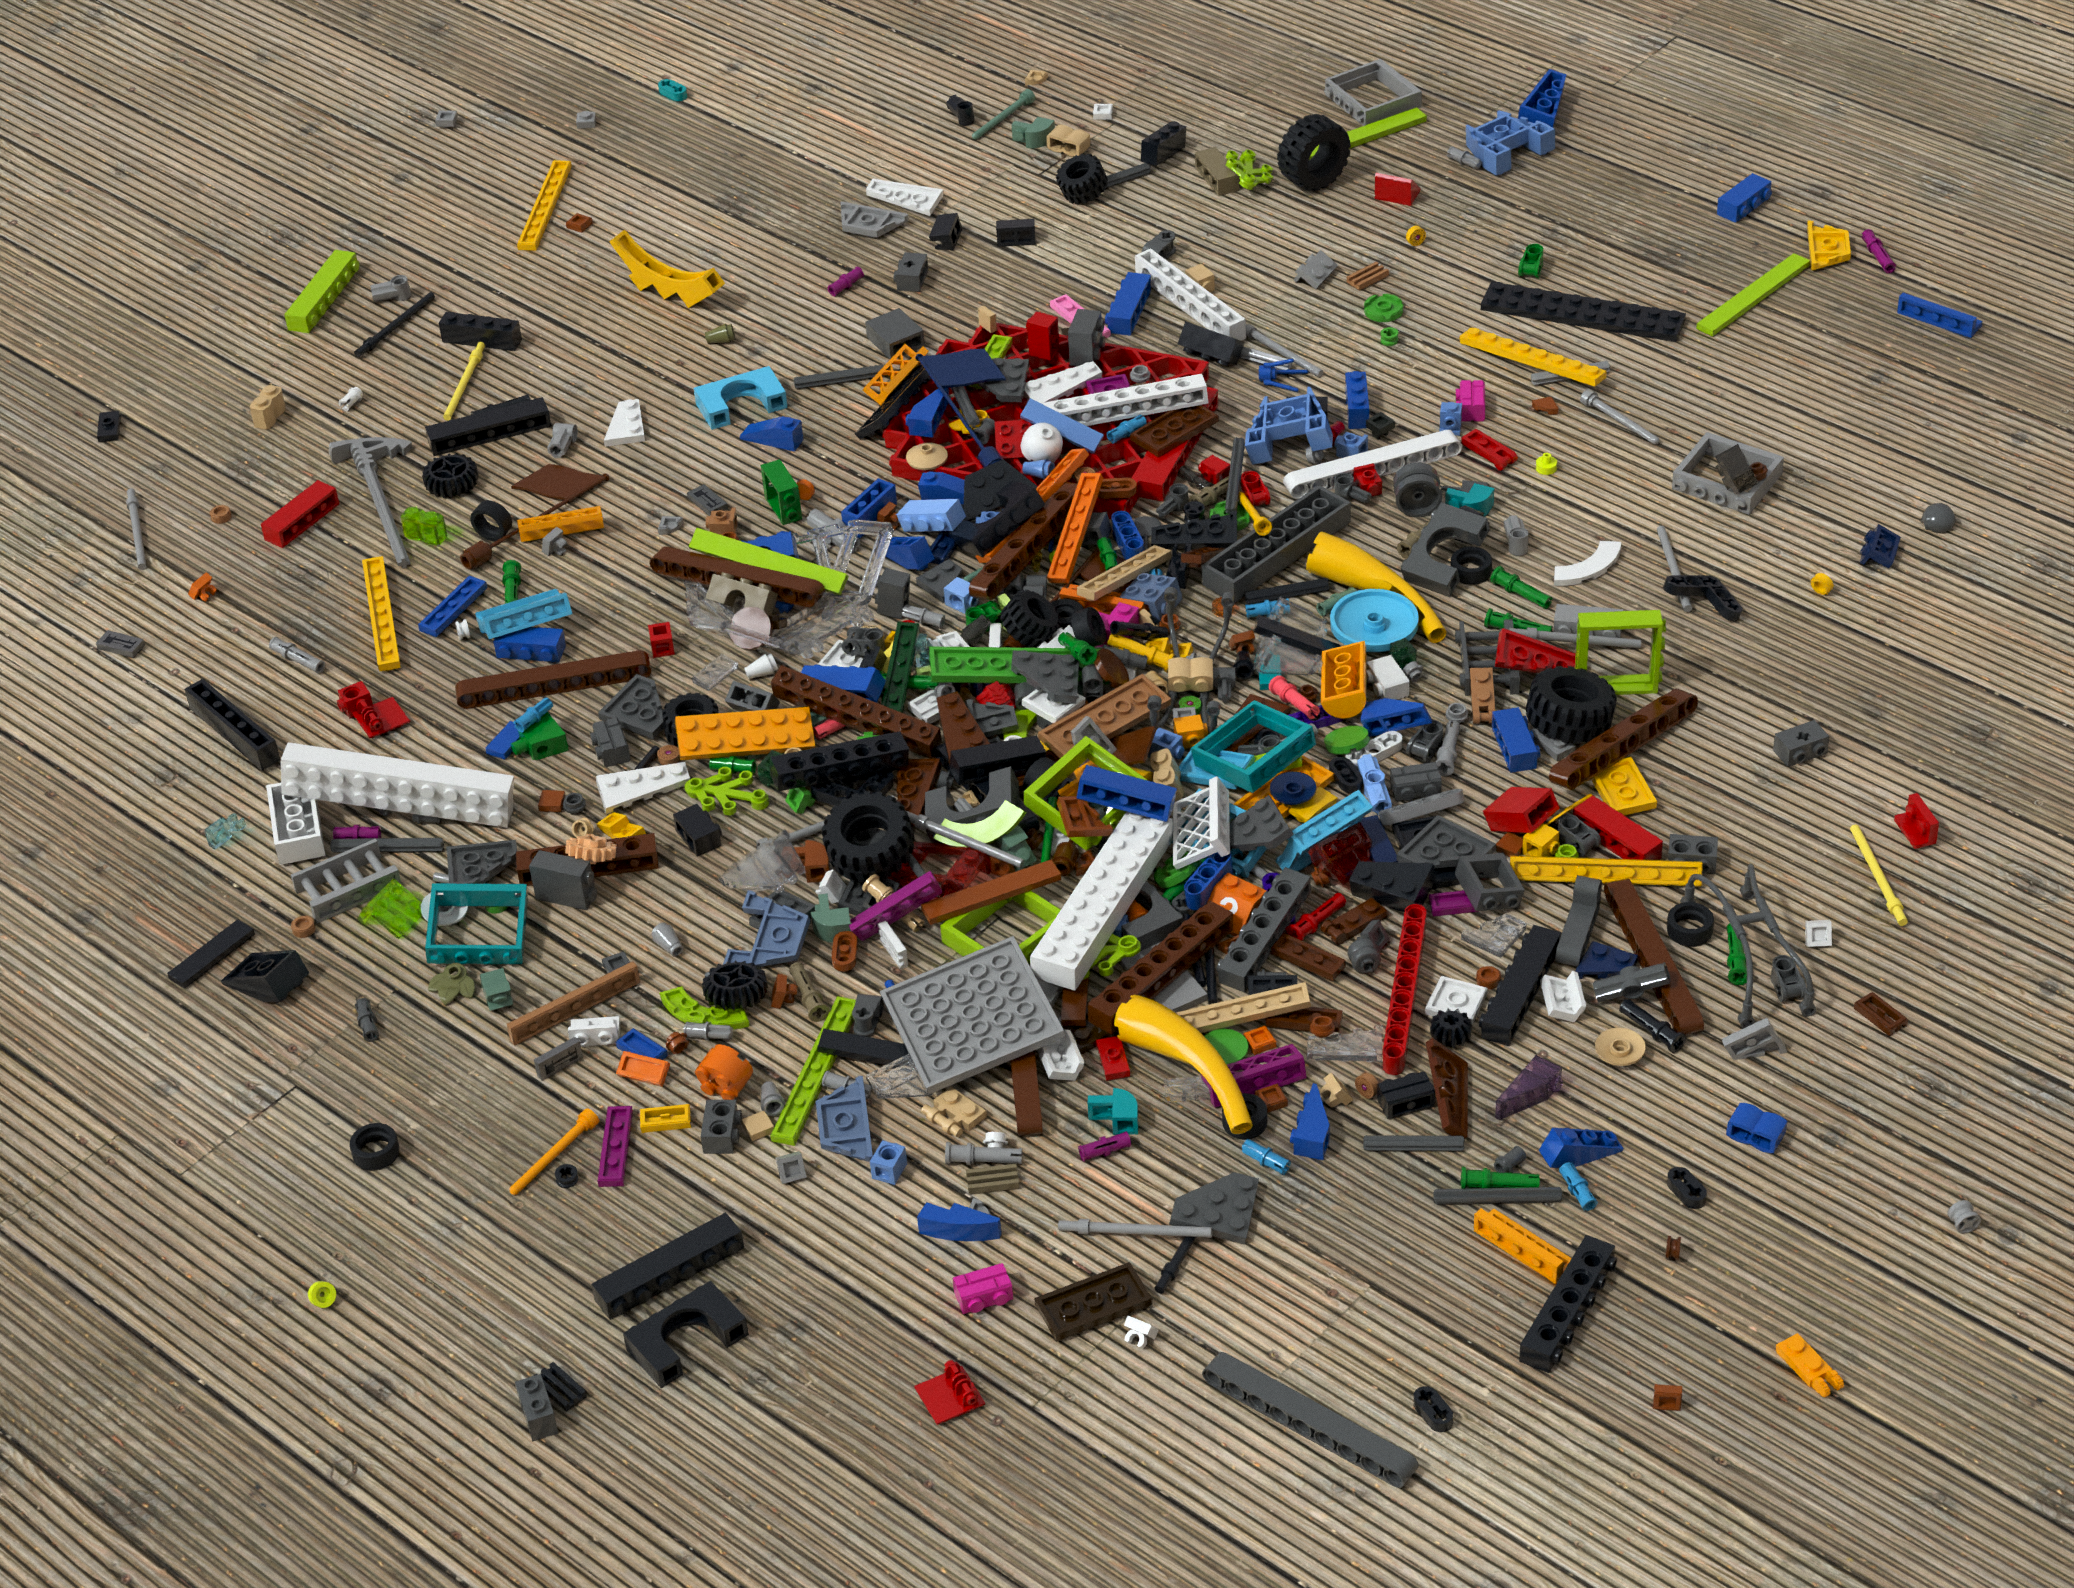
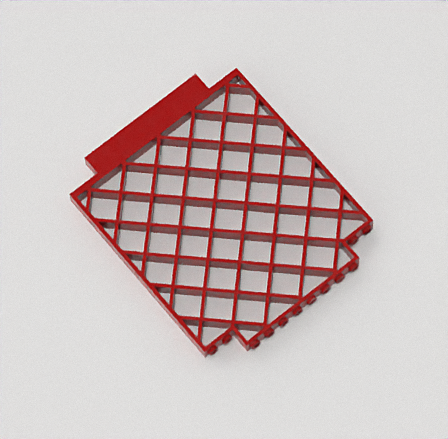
M996 323L997 331L990 333L982 326L977 327L975 334L968 342L946 339L942 346H939L936 355L938 353L943 355L968 349H985L989 342H986V340H990L993 334L1012 337L1013 343L1005 356L1007 358L1005 359H1029L1030 366L1026 383L1068 368L1077 367L1070 365V362H1065V359H1069L1068 336L1059 334L1060 350L1049 361L1031 356L1029 352L1019 354L1018 351L1029 348L1027 346V329ZM1105 343V347L1101 348L1100 359L1095 362L1102 371V378L1125 374L1130 385L1136 384V382L1131 380L1130 373L1132 368L1137 365H1144L1150 371L1151 377L1145 382L1146 384L1197 374L1203 375L1205 383L1209 379L1208 361ZM1049 364H1052L1053 366L1051 368H1047L1038 372L1032 371L1033 369L1046 366ZM1120 365L1129 366L1116 371H1112L1111 369ZM1166 374L1176 375L1163 380H1160L1158 378L1159 376ZM932 379L920 385L919 388L921 390L915 396L913 394L910 396L909 399L911 401L899 408L900 413L894 416L890 424L883 430L886 448L897 450L894 455H891L889 460L892 476L920 481L922 473L944 472L965 480V476L984 468L976 458L981 451L973 438L965 441L961 438L971 434H963L962 431H955L949 427V423L956 420L949 421L948 418L957 416L950 404H948L933 438L909 435V428L906 426V416L910 414L914 405L938 389ZM963 386L975 410H981L983 407L1001 402L996 399V395L992 392L988 393L984 389L968 392L967 389L973 387ZM949 387V395H950V394H953V392H952L951 388ZM1086 387L1083 389L1077 388L1073 391L1074 394L1068 397L1063 395L1058 400L1089 395ZM1207 387L1208 404H1203L1202 406L1215 412L1219 406L1218 389ZM952 397L951 400L960 409L956 398ZM1025 398L1022 399V402H1001L1002 406L986 410L987 415L995 422L1023 420L1020 418V415L1028 400ZM1168 411L1143 416L1148 424ZM1133 418L1087 427L1104 434L1102 441L1108 440L1106 435L1108 431L1118 427L1121 422L1129 421ZM1204 431L1160 457L1155 456L1131 441L1130 437L1122 438L1114 444L1110 443L1100 446L1094 454L1088 452L1089 456L1084 460V464L1081 467L1092 468L1095 473H1101L1104 479L1132 478L1137 483V493L1130 498L1102 499L1097 497L1092 513L1107 512L1108 518L1111 519L1112 514L1117 511H1126L1130 514L1139 497L1163 502L1169 492V488L1174 484ZM995 434L990 436L986 444H983L984 447L993 446L996 448ZM1063 439L1061 454L1069 452L1071 449H1082ZM948 441L952 444L944 447L947 450L948 458L938 468L919 470L907 463V452L918 444H942ZM1146 452L1143 459L1138 456V454ZM1026 458L1004 459L1021 474H1023L1022 467L1024 462L1033 461L1032 459L1029 461ZM1057 459L1054 462L1055 467L1060 463L1062 459ZM1125 459L1127 462L1108 469L1105 464ZM960 461L965 463L955 468L944 467ZM1023 474L1030 481L1036 484L1037 487L1044 480L1038 477ZM1073 477L1067 481L1071 483H1076Z

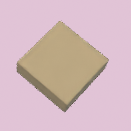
M984 305L979 307V325L990 333L997 331L996 314Z
M765 1111L741 1119L742 1126L752 1141L771 1134L774 1129V1125Z

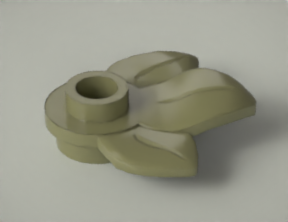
M452 963L442 973L435 975L430 980L428 991L438 992L441 1002L446 1006L458 994L469 999L473 998L475 983L472 978L467 976V970L464 965Z

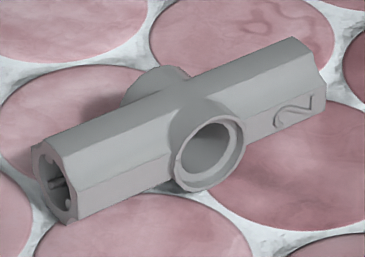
M816 508L810 511L809 516L806 518L807 524L819 532L826 544L834 543L850 554L856 552L860 545V539L847 530L841 519L836 518L833 520Z

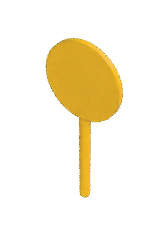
M1592 794L1586 795L1565 808L1563 812L1548 821L1546 825L1549 826L1557 821L1562 815L1567 814L1591 797Z

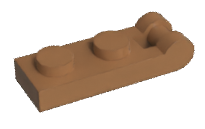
M1492 667L1470 668L1473 724H1480V722L1485 721L1492 724V711H1496Z

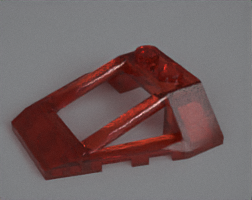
M913 842L914 850L912 854L919 864L923 862L928 854L960 856L946 875L934 874L937 882L942 884L941 890L943 893L930 901L967 889L979 872L991 873L990 855L971 847ZM903 863L902 869L897 873L895 871L892 872V876L888 877V879L900 883V888L918 878L908 863Z

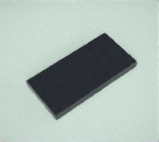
M1436 816L1392 824V831L1399 849L1401 850ZM1457 866L1435 868L1436 880L1431 890L1460 885L1455 876Z

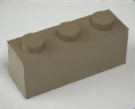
M1216 147L1195 152L1196 170L1218 196L1239 191L1240 176L1225 165L1227 160L1223 153H1220Z

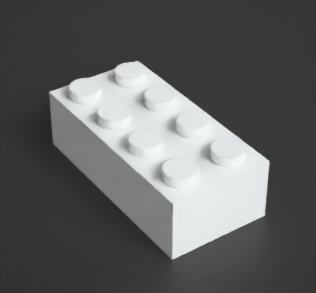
M281 783L266 785L274 845L279 864L283 865L326 856L317 800L282 795Z

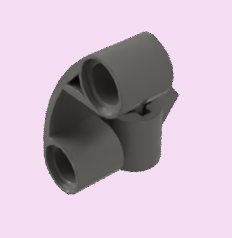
M1020 572L997 596L1005 593L1011 600L1020 590L1025 591L1026 589L1031 592L1034 591L1046 599L1047 575H1027V579H1024V575Z

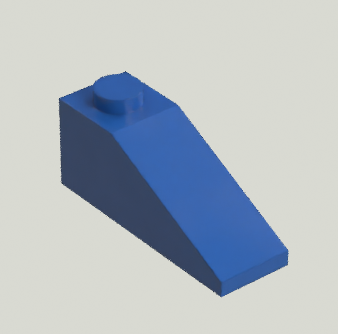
M939 388L914 405L910 414H907L906 426L909 428V435L933 438L949 404ZM944 388L949 396V388Z
M782 416L749 424L740 435V440L795 452L804 440L801 420Z
M944 472L922 473L918 483L921 500L959 499L960 503L964 504L965 480Z
M925 536L888 537L874 546L875 551L906 569L921 571L929 566L928 563L935 559Z
M1388 698L1366 702L1360 720L1363 727L1368 729L1369 737L1381 735L1388 731H1399L1432 723L1424 703Z

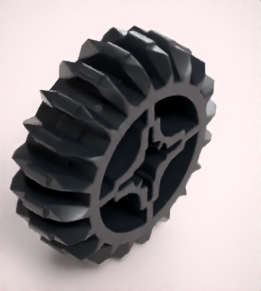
M449 453L446 456L441 455L440 458H433V461H429L424 466V471L422 472L426 490L430 494H435L436 497L442 496L443 498L447 496L452 498L456 495L460 497L462 493L467 494L468 490H472L473 486L477 485L479 476L475 461H472L471 457H466L465 454L459 456L458 453L454 455Z
M736 960L733 963L717 964V968H710V972L705 973L702 983L705 1000L709 1002V1005H715L716 1009L723 1008L724 1011L728 1009L735 1011L740 1008L744 1010V1007L747 1006L753 1007V1003L758 1004L760 999L765 998L768 988L765 971L761 970V966H755L754 963L747 964L746 961L737 962Z

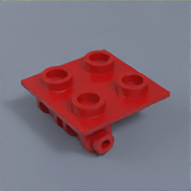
M1025 420L995 422L996 449L1003 459L1025 458L1020 447L1022 437L1026 430L1034 424Z
M393 697L370 705L368 700L361 698L357 700V711L352 713L369 739L410 723L409 718Z
M953 1360L945 1363V1373L914 1386L936 1425L985 1405V1401L963 1366H960L958 1362Z

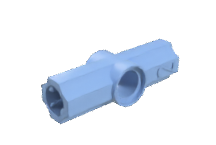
M1371 754L1363 755L1362 758L1357 760V767L1362 775L1364 795L1373 806L1372 812L1378 814L1381 810L1392 807L1385 785V774L1380 770L1376 757H1373Z

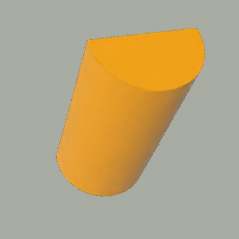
M1365 641L1322 651L1321 705L1323 709L1331 716L1337 718L1356 716L1364 709L1366 704Z

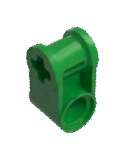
M1530 244L1526 247L1519 263V276L1530 275L1539 279L1543 267V246L1540 244Z
M989 601L967 609L965 613L966 632L972 636H979L990 631V623H996L997 621L1002 624L1001 610L996 601Z

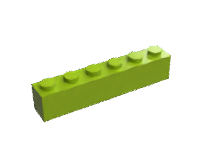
M333 251L284 314L289 331L310 333L314 326H316L320 318L359 270L356 252Z

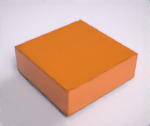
M1266 1026L1243 1033L1254 1055L1276 1048V1040Z

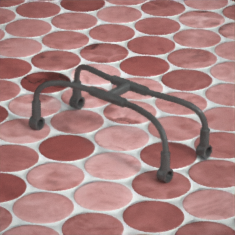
M1168 587L1164 592V600L1166 601L1168 626L1175 654L1174 658H1177L1180 655L1173 622V612L1175 611L1178 591L1174 587ZM1231 592L1222 594L1221 604L1223 605L1224 623L1209 657L1213 661L1226 635L1232 616L1235 595ZM1169 690L1171 705L1167 707L1158 724L1162 700L1156 695L1148 698L1147 707L1150 710L1149 719L1152 726H1155L1157 729L1164 726L1171 714L1178 692ZM1210 691L1200 692L1201 716L1203 723L1207 724L1208 734L1215 730L1221 708L1220 703L1217 701L1208 702Z
M1752 863L1748 865L1744 885L1741 886L1740 893L1745 900H1751L1755 897V902L1760 912L1737 916L1733 906L1728 903L1723 893L1711 880L1701 874L1690 876L1688 883L1685 885V895L1681 898L1680 903H1696L1694 899V881H1702L1721 901L1723 910L1737 938L1741 940L1747 966L1746 996L1743 1001L1742 1013L1738 1015L1741 1027L1746 1028L1755 1023L1752 1016L1753 1002L1751 1001L1753 963L1750 947L1746 939V932L1742 925L1760 921L1766 922L1770 932L1774 933L1779 943L1795 961L1805 977L1807 988L1804 992V1000L1799 1004L1803 1016L1809 1017L1815 1014L1816 1007L1813 1003L1815 991L1811 975L1803 961L1781 935L1780 928L1766 900L1760 894L1754 865Z

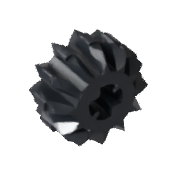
M1447 1008L1446 1012L1439 1010L1438 1014L1432 1017L1430 1026L1431 1037L1442 1043L1445 1047L1452 1046L1455 1049L1456 1045L1464 1046L1465 1042L1470 1040L1472 1023L1471 1019H1468L1467 1013H1460L1459 1009L1451 1011Z

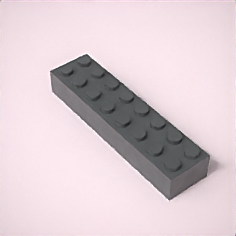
M1318 485L1268 519L1272 524V530L1269 534L1261 536L1255 530H1252L1202 565L1203 586L1220 596L1225 592L1233 593L1235 595L1234 603L1244 597L1245 592L1253 591L1315 548L1316 544L1313 542L1321 531L1333 535L1351 522V502Z

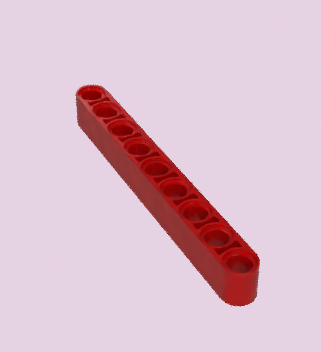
M1419 904L1409 905L1404 912L1383 1044V1070L1389 1075L1401 1074L1406 1064L1426 933V909Z

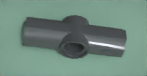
M1665 962L1642 969L1636 966H1627L1620 971L1619 975L1594 981L1593 989L1598 1002L1621 996L1628 999H1636L1643 995L1644 990L1670 984L1671 979Z

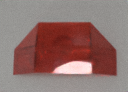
M1358 822L1317 843L1308 853L1311 856L1312 863L1318 867L1321 873L1344 885L1349 882L1359 861L1370 862V848H1372L1373 841L1361 822Z

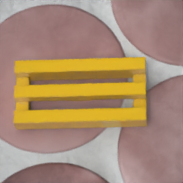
M690 1104L640 1109L641 1133L691 1128Z

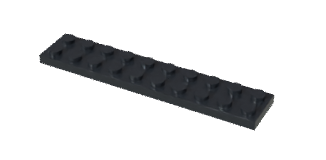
M1491 282L1481 302V310L1671 342H1677L1686 320V313L1676 310L1651 308L1638 304L1584 297L1577 294L1571 295L1558 291L1542 290L1540 288L1503 284L1502 282Z

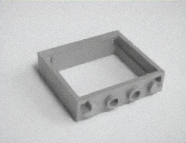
M1382 59L1325 79V95L1363 126L1416 107H1421L1422 91ZM1378 79L1399 97L1366 109L1345 91Z
M1706 432L1674 470L1672 489L1750 515L1782 475L1784 457ZM1705 454L1749 468L1753 463L1760 462L1766 465L1768 469L1767 477L1757 481L1749 492L1690 474V472Z

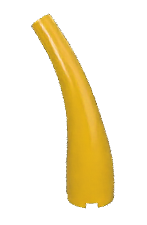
M1322 531L1317 535L1313 542L1316 544L1313 553H1309L1307 558L1306 570L1309 573L1360 590L1384 589L1399 593L1415 605L1419 615L1418 625L1431 643H1438L1446 637L1447 631L1431 606L1397 573L1371 554L1348 541Z
M1131 995V1000L1126 1004L1121 1003L1114 1020V1026L1119 1029L1120 1035H1117L1119 1040L1194 1066L1215 1091L1223 1107L1231 1133L1242 1134L1253 1127L1246 1103L1235 1078L1221 1055L1200 1031L1173 1010L1152 999L1140 995Z

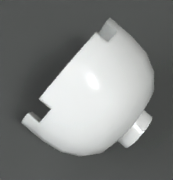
M1045 422L1036 423L1030 426L1023 434L1020 447L1023 455L1029 461L1031 459L1033 461L1049 459L1055 462L1061 454L1063 439L1061 433L1053 425Z

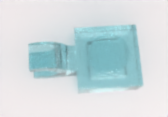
M233 813L227 819L221 817L207 827L205 834L209 847L216 850L232 838V831L244 829L246 827L244 818L238 821L237 814Z

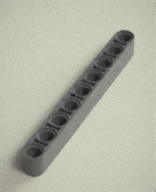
M1219 1352L1202 1371L1205 1381L1214 1388L1394 1487H1403L1419 1467L1418 1461L1409 1452L1225 1352Z

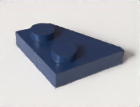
M1592 941L1575 972H1578L1579 979H1583V975L1597 974L1598 979L1619 975L1623 968L1636 966L1638 955Z

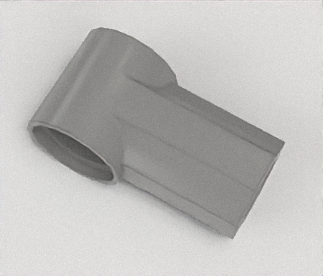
M397 275L388 282L370 285L374 302L393 298L398 301H404L412 295L408 279L405 275Z
M555 423L552 432L553 437L547 447L548 453L554 458H561L562 455H565L570 443L575 442L577 439V425Z
M1517 515L1509 516L1507 520H1504L1509 552L1516 556L1524 555L1528 552V530L1525 529L1522 519L1518 518Z

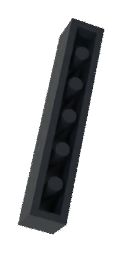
M543 397L429 425L425 427L432 454L437 456L552 426L549 410Z
M204 679L184 689L189 708L260 770H264L280 761L276 740Z
M1533 925L1530 932L1524 934L1521 949H1516L1513 964L1507 966L1505 979L1499 981L1495 997L1490 998L1486 1014L1482 1013L1480 1017L1479 1027L1482 1028V1039L1510 1046L1541 987L1540 980L1544 975H1547L1555 960L1561 932Z
M725 1212L592 1283L594 1300L609 1320L622 1315L635 1306L648 1301L650 1298L669 1290L676 1284L693 1277L702 1270L744 1248L742 1231Z

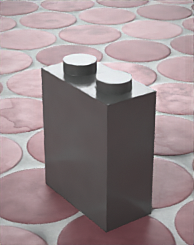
M900 308L865 322L867 338L889 359L904 344L913 351L920 349L922 346L925 347L924 330Z
M539 850L529 865L536 900L587 910L590 904L595 901L597 889L594 885V872L591 869L590 861Z

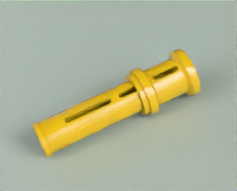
M1111 633L1107 645L1121 650L1123 648L1129 649V652L1147 656L1148 665L1153 664L1161 667L1165 672H1168V660L1175 656L1173 653L1167 654L1158 650L1156 646H1151L1150 648L1118 634L1113 635Z

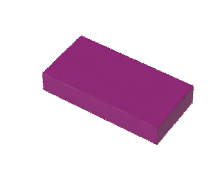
M1464 890L1429 894V904L1433 917L1479 912L1475 911Z

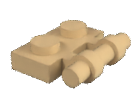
M949 1087L933 1100L934 1107L925 1104L921 1109V1113L926 1115L927 1120L933 1124H939L944 1132L949 1135L953 1134L957 1138L963 1133L961 1127L970 1131L987 1118L986 1110L953 1087Z

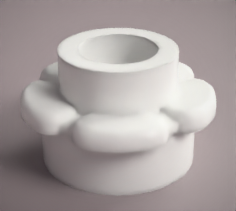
M987 1132L983 1143L988 1145V1147L1003 1148V1145H1007L1008 1141H1005V1133Z

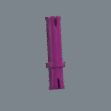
M1871 229L1863 231L1861 237L1867 244L1868 251L1874 254L1885 273H1892L1896 269V264L1884 249L1881 239L1877 238Z

